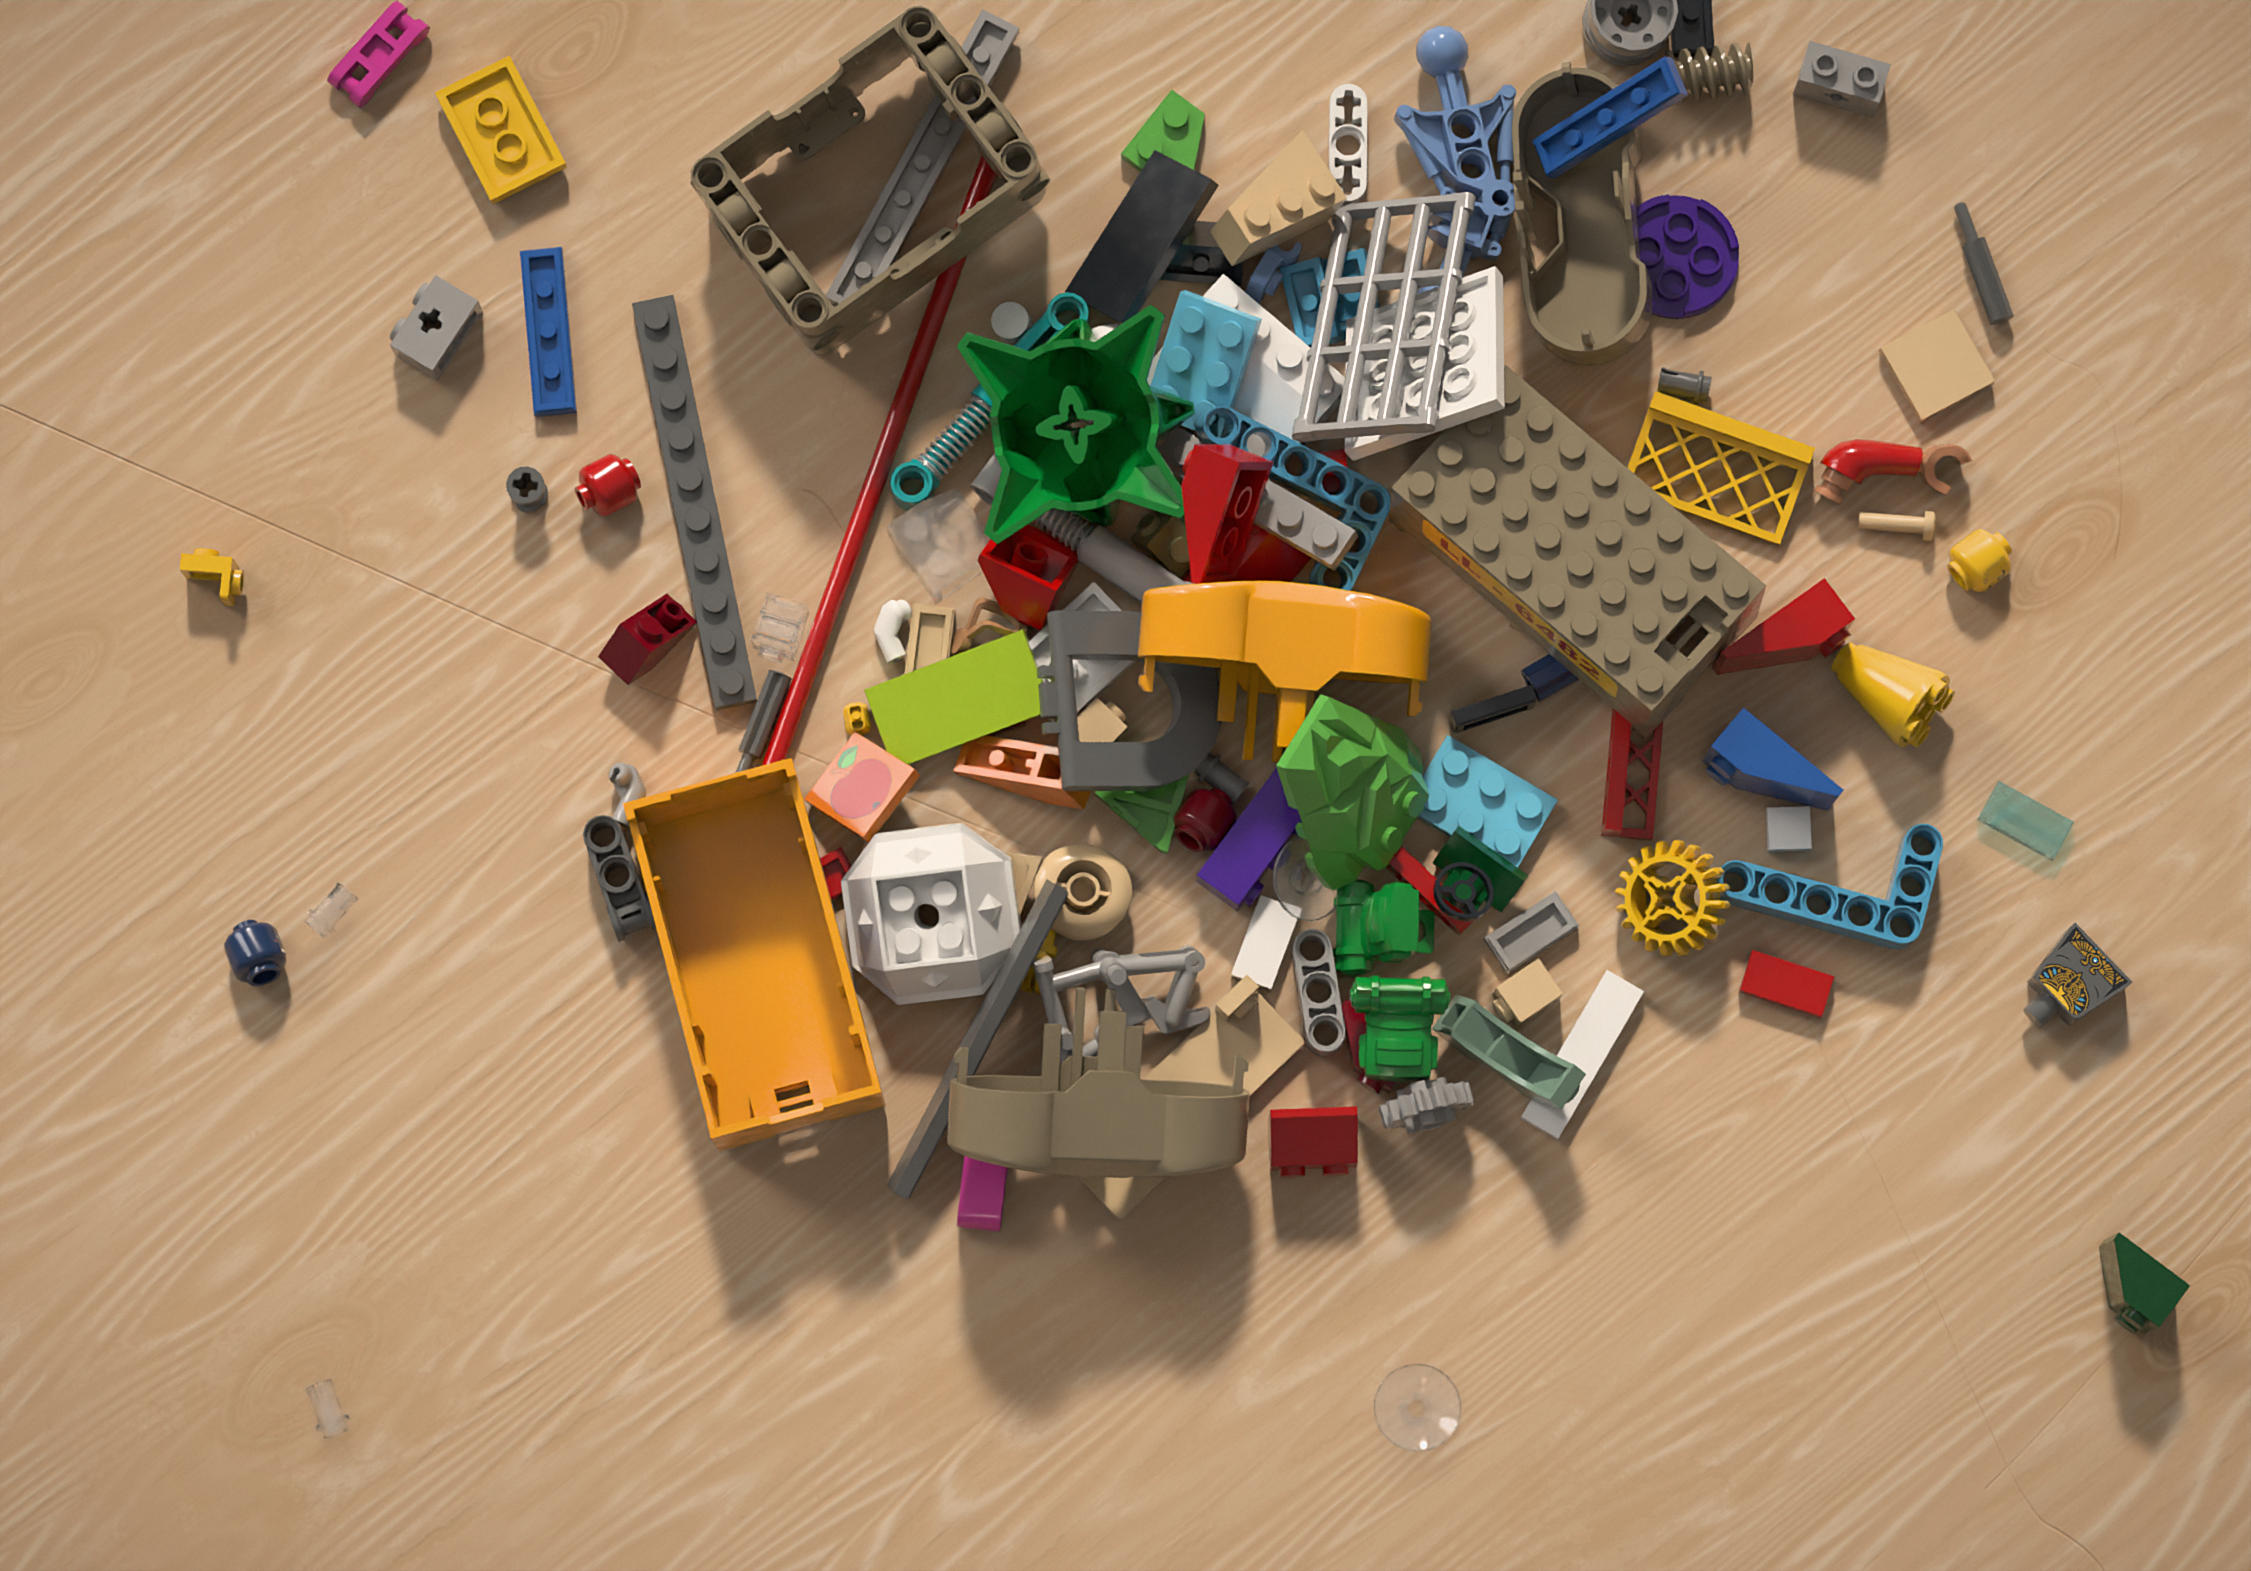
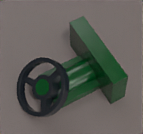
M1460 826L1456 828L1432 862L1442 870L1434 882V899L1443 913L1459 921L1476 920L1482 917L1490 906H1493L1502 913L1528 877L1526 873ZM1447 873L1449 876L1444 881V883L1440 885L1441 878ZM1442 898L1447 900L1454 907L1458 908L1465 914L1456 912L1453 909H1451ZM1483 901H1486L1485 907L1477 912Z

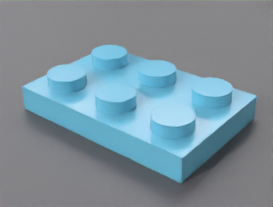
M1187 290L1181 291L1151 386L1193 402L1195 414L1181 425L1196 431L1197 420L1204 412L1218 406L1234 409L1262 319ZM1214 415L1209 421V430L1215 437L1224 438L1228 428L1227 423L1221 416Z
M1447 735L1422 776L1428 788L1429 798L1425 803L1422 813L1417 818L1449 837L1460 826L1518 868L1558 799Z

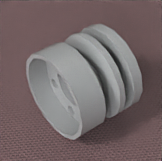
M1588 0L1582 16L1583 36L1590 49L1605 62L1618 66L1639 65L1654 57L1673 30L1678 15L1677 0ZM1626 13L1633 16L1632 23L1628 28L1621 24L1622 18Z

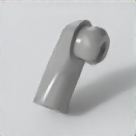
M619 762L614 764L609 771V779L614 784L621 799L612 818L619 824L630 828L623 803L646 797V789L638 771L632 765Z

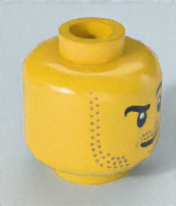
M1978 529L1950 549V562L1947 564V568L1953 579L1963 590L1969 591L1973 589L1977 592H1984L2010 572L2011 562L2008 555L2012 553V548L2000 533L1996 532L1992 535L1983 529Z

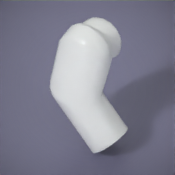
M890 600L886 602L881 608L874 627V634L887 664L898 662L907 656L898 637V631L902 623L910 619L912 614L911 607L905 600Z

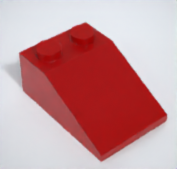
M1195 444L1193 450L1187 454L1183 464V473L1185 475L1181 488L1191 581L1193 583L1232 582L1235 580L1274 463L1273 461L1230 444Z
M1824 578L1721 651L1712 669L1717 675L1809 661L1820 653L1824 658H1827L1845 645V640L1851 636L1848 630L1855 621V618Z

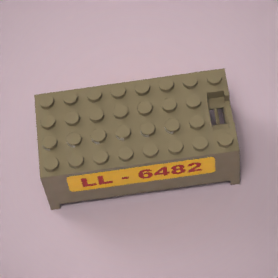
M1505 365V409L1445 429L1391 487L1389 522L1401 532L1406 530L1633 725L1632 730L1643 740H1646L1681 702L1684 694L1719 657L1721 651L1733 644L1755 621L1766 585ZM1688 615L1695 623L1673 646L1666 638ZM1702 627L1709 634L1688 657L1684 656L1679 650Z

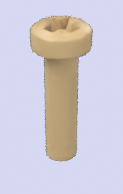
M1925 511L1924 517L1860 512L1858 529L1923 534L1922 540L1932 541L1935 533L1936 517L1934 511Z

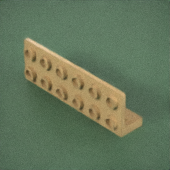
M1246 975L1216 1004L1215 1011L1209 1015V1018L1184 1039L1144 1080L1195 1081L1233 1086L1234 1055H1241L1249 1063L1248 1072H1244L1243 1089L1250 1092V1097L1304 1045V1039L1258 993L1259 986ZM1166 1177L1078 1178L1117 1219L1122 1220Z

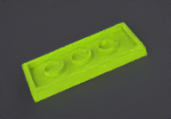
M1020 630L864 689L886 751L909 765L1041 715L1038 684L1044 683V681L1037 678V662L1025 630Z

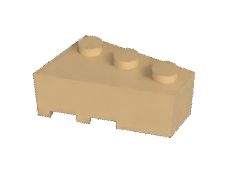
M1302 129L1225 211L1210 230V233L1231 266H1234L1266 251L1267 248L1270 249L1328 222L1347 200V197Z

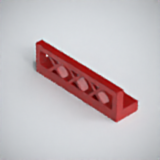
M1612 708L1601 836L1652 841L1663 721L1653 731L1652 740L1639 750L1630 739L1632 724ZM1651 748V759L1649 762L1643 754ZM1629 749L1634 753V755L1631 756L1630 758H1629ZM1639 759L1649 771V781L1635 791L1626 781L1627 769L1631 763ZM1648 789L1647 803H1645L1640 795ZM1625 791H1627L1628 794L1630 795V797L1627 798L1626 800H1625ZM1633 800L1645 813L1644 830L1622 827L1624 808Z

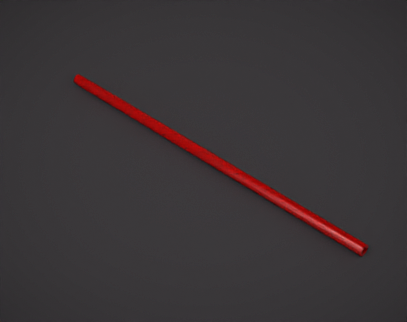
M982 155L959 217L967 209L974 207L977 202H981L988 197L993 186L996 174ZM967 255L941 273L936 279L761 766L787 759Z

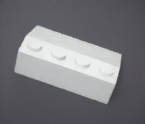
M1223 274L1203 297L1262 319L1234 410L1292 439L1294 420L1299 416L1309 363L1306 360L1307 351L1311 348ZM1162 348L1152 360L1147 378L1149 386H1151ZM1329 363L1325 365L1315 424L1324 423L1338 408L1341 401L1345 377ZM1252 434L1247 440V449L1250 453L1261 457L1265 451V443L1261 437ZM1290 453L1287 455L1284 462L1285 466L1295 454Z

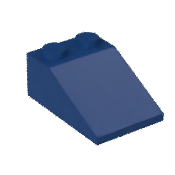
M1744 707L1711 745L1702 760L1708 766L1705 769L1706 773L1722 786L1729 783L1735 789L1826 811L1831 808L1844 791V789Z

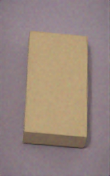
M913 604L904 674L950 657L956 613L955 608Z

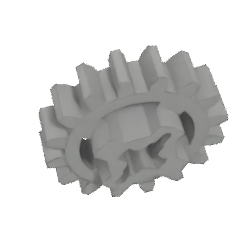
M1441 1077L1434 1080L1415 1082L1404 1089L1397 1090L1398 1099L1390 1100L1386 1104L1380 1105L1379 1112L1384 1128L1406 1127L1407 1133L1411 1134L1418 1131L1437 1129L1457 1120L1455 1112L1467 1109L1466 1107L1474 1105V1099L1469 1082L1464 1083L1463 1081L1447 1084L1446 1078Z

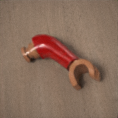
M1863 439L1849 440L1839 443L1825 454L1820 462L1826 466L1821 476L1825 481L1821 487L1816 485L1813 491L1841 505L1843 499L1840 498L1843 490L1848 492L1853 482L1861 485L1863 480L1869 476H1916L1917 473H1920L1925 484L1933 490L1947 495L1951 487L1936 478V463L1944 456H1949L1958 465L1969 463L1972 459L1965 449L1954 444L1933 445L1923 452L1920 447Z

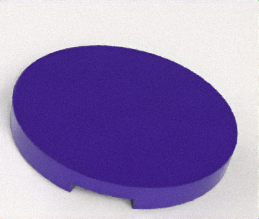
M1660 195L1637 206L1640 261L1645 264L1651 280L1652 314L1668 319H1685L1698 316L1715 307L1729 292L1739 266L1738 239L1728 219L1709 202L1687 196Z

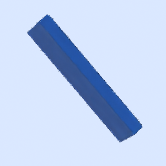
M1664 56L1533 139L1532 142L1546 176L1553 179L1557 178L1688 96L1673 58Z
M562 247L520 251L535 417L577 413Z

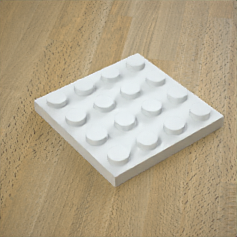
M1495 266L1463 277L1461 283L1457 285L1448 337L1451 345L1449 353L1445 354L1436 406L1439 412L1436 430L1429 433L1345 438V453L1353 461L1505 409L1503 275ZM1440 286L1416 295L1408 341L1431 339ZM1398 301L1374 310L1368 344L1391 342ZM1356 316L1346 319V346L1351 345ZM1428 355L1405 357L1395 418L1417 416ZM1388 359L1365 360L1354 421L1377 419Z

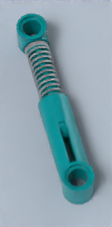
M1065 292L1058 294L1050 301L1047 311L1014 346L1031 351L1043 345L1051 335L1052 337L1065 327L1056 319L1062 311L1070 310L1077 313L1079 319H1084L1089 325V311L1086 302L1075 293ZM980 383L971 392L973 397L970 399L971 404H966V409L960 410L961 415H955L956 420L950 421L951 426H945L946 431L940 432L941 437H935L936 442L930 443L931 448L926 447V453H920L917 459L913 458L910 462L902 463L894 470L890 482L894 501L903 510L917 512L926 508L933 499L935 489L941 484L940 479H943L942 476L948 473L946 468H953L951 463L958 462L957 456L963 457L961 452L968 451L967 445L973 446L972 440L978 441L977 435H983L982 429L988 430L987 424H991L992 401ZM911 478L922 481L924 488L916 495H907L901 490L903 482Z

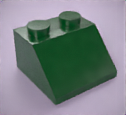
M2120 1232L2105 1239L2099 1246L2108 1307L2117 1313L2114 1318L2115 1321L2133 1334H2136L2138 1330L2145 1334L2159 1328L2190 1285Z

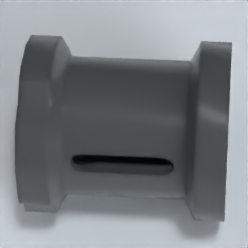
M528 466L519 467L508 476L506 482L507 492L512 502L520 511L526 513L536 512L546 504L548 489L544 484L541 474L536 469ZM527 482H532L535 490L529 491L528 497H522L519 489H525Z

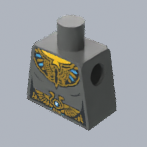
M2075 922L2062 934L2027 981L2038 996L2023 1011L2030 1021L2039 1028H2042L2056 1014L2066 1024L2071 1025L2123 991L2132 981Z

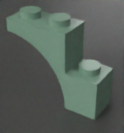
M1457 994L1449 1004L1448 1009H1446L1445 1013L1441 1015L1432 1030L1465 1057L1487 1065L1522 1095L1561 1110L1566 1103H1569L1577 1095L1580 1088L1579 1084L1586 1076V1073L1575 1064L1563 1060L1533 1043L1502 1022L1475 1000Z

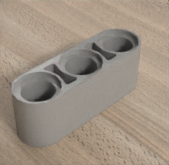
M1307 929L1296 937L1292 949L1304 1036L1307 1047L1313 1054L1320 1057H1329L1340 1050L1345 1038V1025L1332 944L1324 932L1318 929ZM1307 941H1316L1323 947L1324 955L1319 960L1309 961L1301 955L1300 946ZM1322 983L1329 988L1331 996L1326 1002L1315 1003L1308 998L1307 988L1311 984ZM1320 1025H1329L1336 1031L1337 1040L1328 1046L1318 1044L1313 1036L1314 1029Z

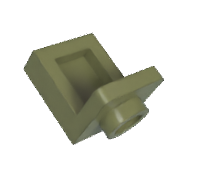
M1159 511L1150 512L1138 523L1137 532L1131 537V541L1136 546L1146 549L1163 568L1180 579L1190 567L1186 526L1175 516Z

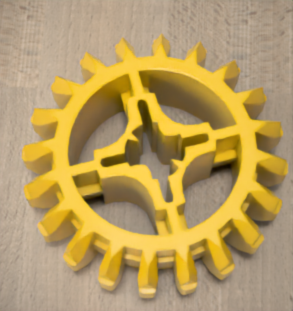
M1674 840L1671 846L1667 841H1658L1655 849L1651 846H1645L1641 849L1642 859L1631 857L1628 860L1633 872L1622 871L1619 874L1621 879L1627 882V885L1624 888H1617L1614 892L1618 896H1625V904H1619L1615 909L1617 912H1627L1628 917L1623 920L1621 926L1624 929L1635 927L1631 939L1634 942L1645 940V950L1653 952L1659 948L1662 956H1671L1674 950L1679 956L1688 955L1690 947L1694 950L1704 948L1703 938L1713 940L1717 937L1712 924L1724 925L1726 922L1724 917L1718 914L1719 909H1728L1731 904L1726 900H1720V893L1727 892L1730 887L1728 884L1717 883V879L1722 876L1724 870L1721 867L1709 869L1714 857L1711 854L1700 856V846L1691 844L1686 848L1682 840ZM1672 862L1687 869L1683 875H1677L1673 880H1670L1667 876H1660L1656 872L1664 865ZM1697 887L1699 889L1700 894L1699 907L1696 905L1694 900V894ZM1646 890H1648L1651 897L1648 909L1646 906ZM1670 891L1676 892L1673 897L1669 894ZM1672 899L1676 903L1675 906H1670ZM1672 916L1678 920H1685L1689 924L1685 929L1675 934L1659 927L1662 921H1669Z

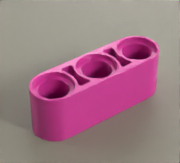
M964 1156L957 1227L1000 1232L1008 1167Z

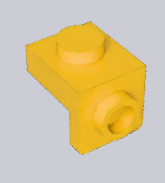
M206 548L194 549V554L181 553L180 571L185 578L221 581L220 600L225 606L234 607L236 595H242L244 587L243 570H238L239 566L232 557L219 556V551Z

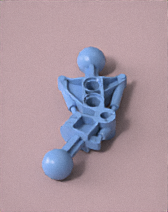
M1436 26L1427 30L1419 38L1416 46V57L1422 70L1436 78L1444 111L1422 112L1408 105H1401L1397 108L1394 121L1404 132L1428 179H1433L1440 195L1469 192L1476 196L1473 215L1469 216L1460 268L1463 272V278L1470 258L1476 260L1477 257L1493 261L1499 257L1501 253L1500 239L1505 237L1515 212L1514 185L1510 183V164L1514 163L1512 120L1516 89L1512 85H1504L1493 99L1468 106L1460 71L1465 67L1469 57L1468 44L1463 35L1450 26ZM1455 124L1466 126L1470 130L1471 137L1467 139L1457 137L1453 134L1451 126ZM1496 128L1497 163L1500 164V180H1496L1488 142ZM1472 164L1479 169L1481 176L1478 178L1466 177L1462 173L1461 166ZM1493 201L1499 202L1502 206L1496 205ZM1453 211L1434 212L1430 216V220L1434 225L1428 227L1427 236L1445 249H1447ZM1488 230H1489V234H1490L1491 236H1490L1489 239H1486V235H1487ZM1444 255V258H1443V260H1442V263H1441V266H1440L1439 269H1443L1444 261H1445V255ZM1438 286L1420 287L1417 294Z

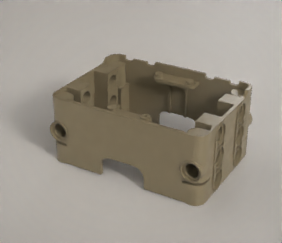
M913 6L838 59L839 69L823 84L777 115H772L767 110L708 154L698 159L691 170L690 184L703 200L723 236L739 258L743 259L754 273L770 300L789 326L792 325L812 352L820 355L829 354L838 349L1036 206L1044 198L1046 186L1050 182V178L1039 164L1034 147L1023 134L1022 129L1012 114L997 99L976 71L956 39L952 35L950 36L936 15L929 8L923 6ZM911 57L915 66L919 70L926 72L929 84L942 101L947 116L952 122L959 117L973 134L979 153L996 176L1001 178L1004 185L981 202H977L971 209H967L963 215L957 218L958 224L955 230L950 227L940 229L890 265L887 270L877 277H873L866 285L863 284L859 290L833 307L792 250L788 252L760 214L762 211L761 207L741 180L764 164L768 158L777 152L781 153L787 147L790 148L799 160H808L855 127L865 117L864 107L857 97L863 94V90L868 86L881 80L899 67L903 61ZM973 96L977 99V102L971 105L964 104ZM772 242V247L767 253L763 255L755 254Z

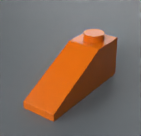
M983 736L962 745L954 768V772L957 775L1058 806L1084 810L1091 792L1062 790L1059 749L1053 746Z

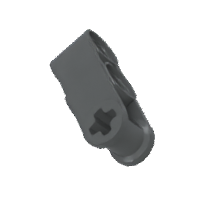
M599 815L593 817L585 825L583 837L607 903L606 909L618 942L624 941L626 935L644 928L651 927L653 930L656 929L647 892L644 891L621 827L610 816ZM601 828H610L615 831V839L607 847H598L593 844L594 835ZM618 867L626 868L630 873L626 884L621 887H613L608 884L607 878L611 870Z

